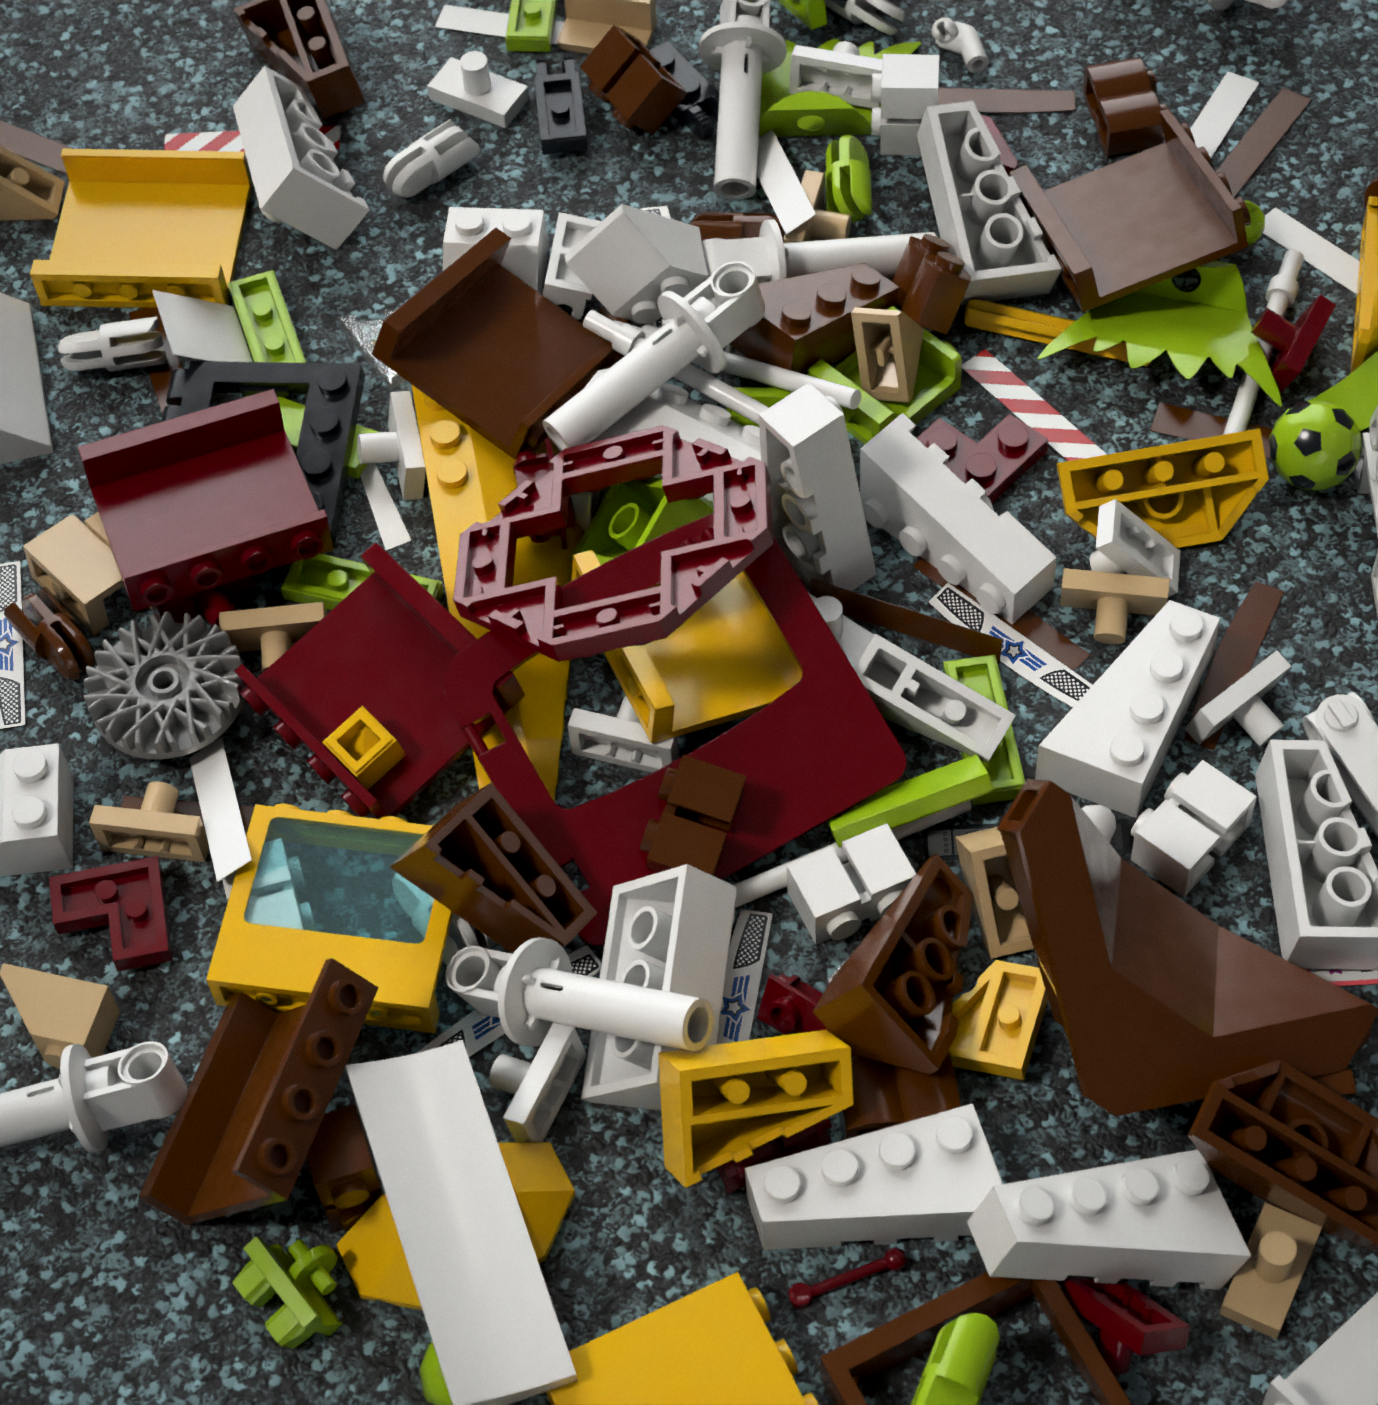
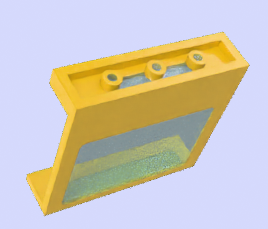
M285 803L276 804L275 806L255 804L246 835L252 860L236 871L206 978L216 1005L227 1006L231 995L243 992L276 1013H283L303 1006L310 997L325 961L333 958L379 987L363 1024L436 1033L440 1011L435 990L453 912L390 868L398 858L434 825L408 823L404 819L394 816H385L380 819L358 817L342 810H330L327 813L307 811Z

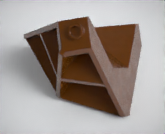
M1027 779L997 830L1000 831L1053 1018L1055 1022L1063 1026L1067 1035L1083 1097L1110 1115L1120 1116L1205 1099L1213 1081L1277 1060H1282L1310 1078L1346 1070L1355 1053L1363 1048L1369 1040L1372 1032L1371 1025L1378 1015V1008L1217 925L1122 859L1068 792L1052 781Z

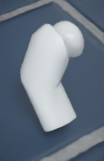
M942 17L934 23L932 35L939 47L962 55L970 72L978 73L987 67L989 61L974 27L965 23L955 22L948 17Z

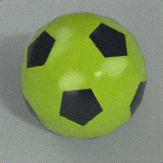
M1304 401L1288 408L1275 422L1269 438L1270 459L1278 474L1291 485L1303 490L1323 491L1341 484L1356 469L1362 453L1361 432L1353 417L1340 406L1328 401Z

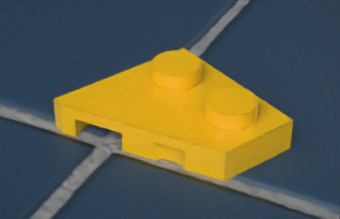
M995 960L978 978L976 986L971 991L962 994L953 1003L952 1014L959 1018L957 1035L948 1050L954 1067L1020 1080L1025 1079L1048 1001L1039 968Z

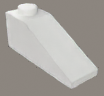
M876 633L854 667L855 672L883 718L973 756L977 754L980 760L987 763L1016 716Z

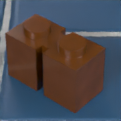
M615 24L580 65V68L592 80L588 85L589 89L608 104L611 102L615 107L612 115L631 131L637 126L654 135L688 94L666 68L661 66L657 70L662 63L640 39Z
M682 755L678 770L668 767L658 793V799L667 801L660 822L649 819L639 849L648 853L646 869L659 873L688 864L714 876L725 845V838L730 831L744 790L746 775L686 755Z
M356 1104L325 1113L308 1151L307 1160L314 1186L324 1207L332 1232L343 1229L349 1231L384 1193Z

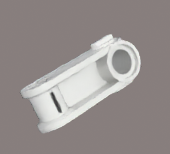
M1350 692L1346 695L1337 694L1330 696L1320 703L1316 711L1303 717V727L1309 740H1322L1326 742L1352 801L1378 837V726L1366 704L1355 692Z

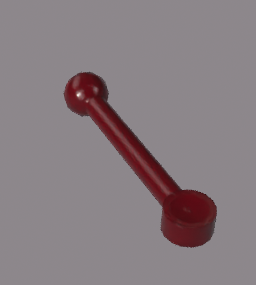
M897 1247L890 1248L881 1259L811 1286L802 1282L795 1283L791 1286L788 1293L790 1304L796 1309H806L811 1305L813 1298L886 1269L894 1272L900 1271L907 1264V1256L902 1249Z

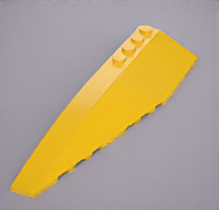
M412 385L448 609L470 633L479 639L490 630L461 617L453 601L460 534L473 523L488 522L501 512L498 503L517 488L516 477L513 472V463L516 459L514 460ZM551 440L553 456L555 457L561 451ZM545 441L537 449L529 446L525 451H532L535 454L546 453ZM575 521V527L566 528L568 549H562L560 535L552 536L545 543H534L528 536L518 538L516 542L513 586L555 576L561 587L571 582L573 561L570 557L583 536V530ZM539 653L512 672L523 689L525 696L505 714V717L555 802L556 786H558L559 757L564 734L565 700H567L571 660L558 662ZM496 724L481 736L489 750L505 742ZM473 751L480 790L490 784L491 781Z

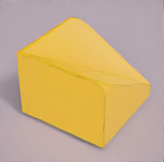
M363 706L322 742L328 751L366 790H369L405 756V752L398 741Z

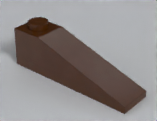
M938 854L933 855L925 862L832 978L813 1010V1013L830 1033L851 1047V1054L927 1074H932L939 1070L957 1035L959 1018L952 1014L954 995L962 991L964 976L957 972L959 950L967 946L973 893Z

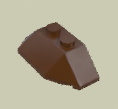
M1282 1060L1273 1061L1213 1081L1188 1134V1137L1210 1168L1269 1204L1322 1226L1321 1232L1378 1252V1119Z

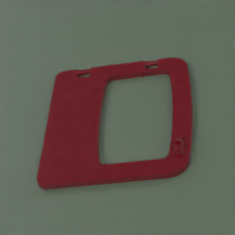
M714 513L633 548L562 586V608L660 586L661 552L714 540ZM774 536L773 545L746 567L743 573L800 666L802 677L797 684L769 705L686 755L746 775L744 790L730 831L725 838V845L714 877L721 880L730 877L893 785L902 777L906 769L904 751ZM490 630L459 651L447 667L444 674L443 691L448 707L491 783L560 868L572 861L577 865L589 888L581 891V893L597 912L578 933V936L584 943L592 947H603L606 938L613 886L657 873L646 869L648 853L639 849L649 819L660 822L667 801L658 799V793L668 767L678 770L681 758L607 795L571 809L559 807L550 796L493 695L494 685L500 678L510 671H515L539 653ZM491 716L505 742L489 750L475 724Z

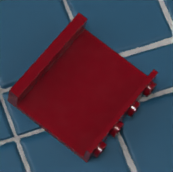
M274 389L77 447L88 485L134 612L151 606H158L167 601L199 591L210 590L219 585L251 575L262 574L267 570L299 560L310 559L333 550L326 512L324 509L319 511L285 432L280 404Z
M375 542L360 556L371 573L368 578L258 678L243 664L237 667L234 672L246 686L240 692V695L261 717L269 710L279 720L273 728L294 751L302 744L312 754L306 762L328 785L336 778L347 789L340 797L359 817H366L370 813L375 819H380L385 816L395 817L471 747L448 707L443 685L444 674L452 658L459 651L476 641L477 638ZM511 671L496 681L494 685L493 695L504 715L525 696L518 680ZM361 706L398 741L405 752L403 759L369 790H366L322 743ZM490 716L475 724L482 736L495 722Z

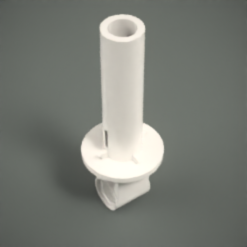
M723 0L720 6V24L708 29L702 35L699 42V54L702 60L708 66L721 72L714 191L725 199L743 200L752 197L756 192L762 74L779 67L786 57V42L784 38L769 27L770 0Z
M771 219L763 221L759 237L728 240L713 238L703 240L702 244L709 277L720 266L729 262L741 261L749 264L754 269L758 284L862 263L877 270L887 279H893L910 237L922 239L924 234L936 236L934 232L783 243L780 228L777 222Z
M729 262L716 269L713 275L683 298L671 291H665L657 299V305L663 319V326L542 422L546 433L559 450L562 451L566 448L592 442L693 360L711 373H719L724 369L726 357L723 348L749 327L757 324L765 314V304L754 269L745 262Z
M532 938L520 945L513 954L486 949L480 946H468L458 951L451 958L445 972L446 983L455 993L482 1015L499 1018L508 1038L516 1044L527 1047L540 1046L553 1022L692 1052L700 1051L705 1047L713 1030L714 1013L711 1004L706 999L572 973V966L567 952L558 942L552 939Z
M143 1042L132 1048L94 1058L90 1056L89 1052L81 1044L68 1045L64 1048L61 1055L60 1074L57 1079L0 1093V1147L71 1129L85 1150L89 1153L100 1152L107 1147L109 1130L150 1119L165 1118L177 1112L186 1100L188 1088L167 1049L158 1042Z

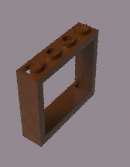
M988 1272L820 1357V1379L835 1405H867L857 1386L933 1348L937 1335L943 1326L962 1315L971 1313L983 1314L992 1318L1034 1296L1100 1405H1132L1056 1280L990 1277Z

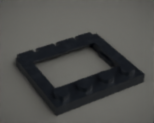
M190 361L189 369L173 370L166 397V403L169 406L164 408L161 422L209 408L212 393H241L242 396H251L274 389L277 397H290V394H308L296 458L318 510L324 509L326 512L332 542H336L349 469L348 465L365 380L362 365Z

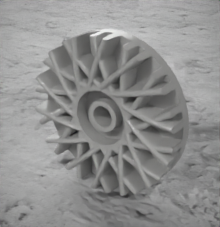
M166 611L160 622L156 615H150L152 624L150 627L140 630L136 620H132L130 622L131 632L124 628H119L118 635L120 641L114 646L107 639H104L102 644L105 651H95L94 656L97 667L87 666L88 678L84 679V685L88 695H84V699L101 736L116 749L145 759L180 757L193 753L212 743L236 719L244 702L240 692L246 688L245 684L234 672L242 662L236 646H232L226 631L220 632L216 624L210 630L206 627L204 619L200 615L192 620L188 613L184 614V623H175L170 612Z

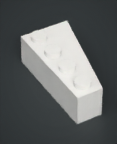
M264 66L233 105L259 208L271 221L275 223L284 222L338 250L370 209L363 198L358 196L355 198L350 192L355 182L349 171L342 169L339 172L338 167L334 163L333 158L338 154V151L333 142L328 140L319 131L322 123L303 88Z
M974 101L927 106L916 135L940 238L950 244L949 251L954 256L965 262L964 269L971 276L970 284L960 306L967 305L969 300L973 298L993 302L1049 294L1062 268L1055 255H1050L1041 239L1043 232L1035 217L1030 218L1019 197L1021 190L1014 177H1009L999 159L1001 153Z
M808 382L759 414L761 461L766 463L771 478L773 536L798 577L809 587L812 578L853 591L877 573L851 453L845 416L842 408L834 398L824 396Z
M902 413L860 448V496L865 519L872 526L883 528L898 539L908 553L913 556H920L936 567L940 575L947 582L953 585H960L976 597L979 604L986 611L992 614H999L1009 623L1013 624L1053 588L1057 557L1008 511L1000 516L995 513L993 505L986 495L987 491L973 478L966 484L962 482L945 464L949 456L935 443L926 448L911 434L916 425Z
M1169 600L1040 743L1035 779L1052 781L1070 794L1137 819L1213 656L1220 618Z
M1270 740L1255 773L1282 958L1302 969L1378 970V869L1370 854L1372 848L1371 841L1365 828L1358 827L1350 809L1352 799L1326 742L1322 740Z
M973 1103L745 1168L747 1199L764 1250L841 1246L842 1242L874 1240V1245L897 1244V1239L933 1237L934 1242L958 1241V1236L972 1235L967 1224L968 1219L992 1187L1003 1184Z
M1198 1149L993 1186L967 1221L990 1277L1064 1281L1068 1275L1094 1277L1095 1283L1117 1284L1121 1278L1149 1280L1150 1286L1174 1287L1177 1282L1199 1283L1200 1289L1220 1290L1251 1257L1213 1174Z

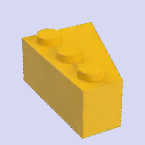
M827 1030L709 1045L697 1052L682 1049L658 1052L664 1167L685 1188L701 1181L702 1174L732 1159L737 1163L753 1155V1149L781 1135L788 1138L853 1105L851 1047Z

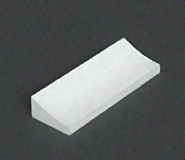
M463 1040L401 1057L345 1065L452 1404L509 1405L577 1381L576 1372Z

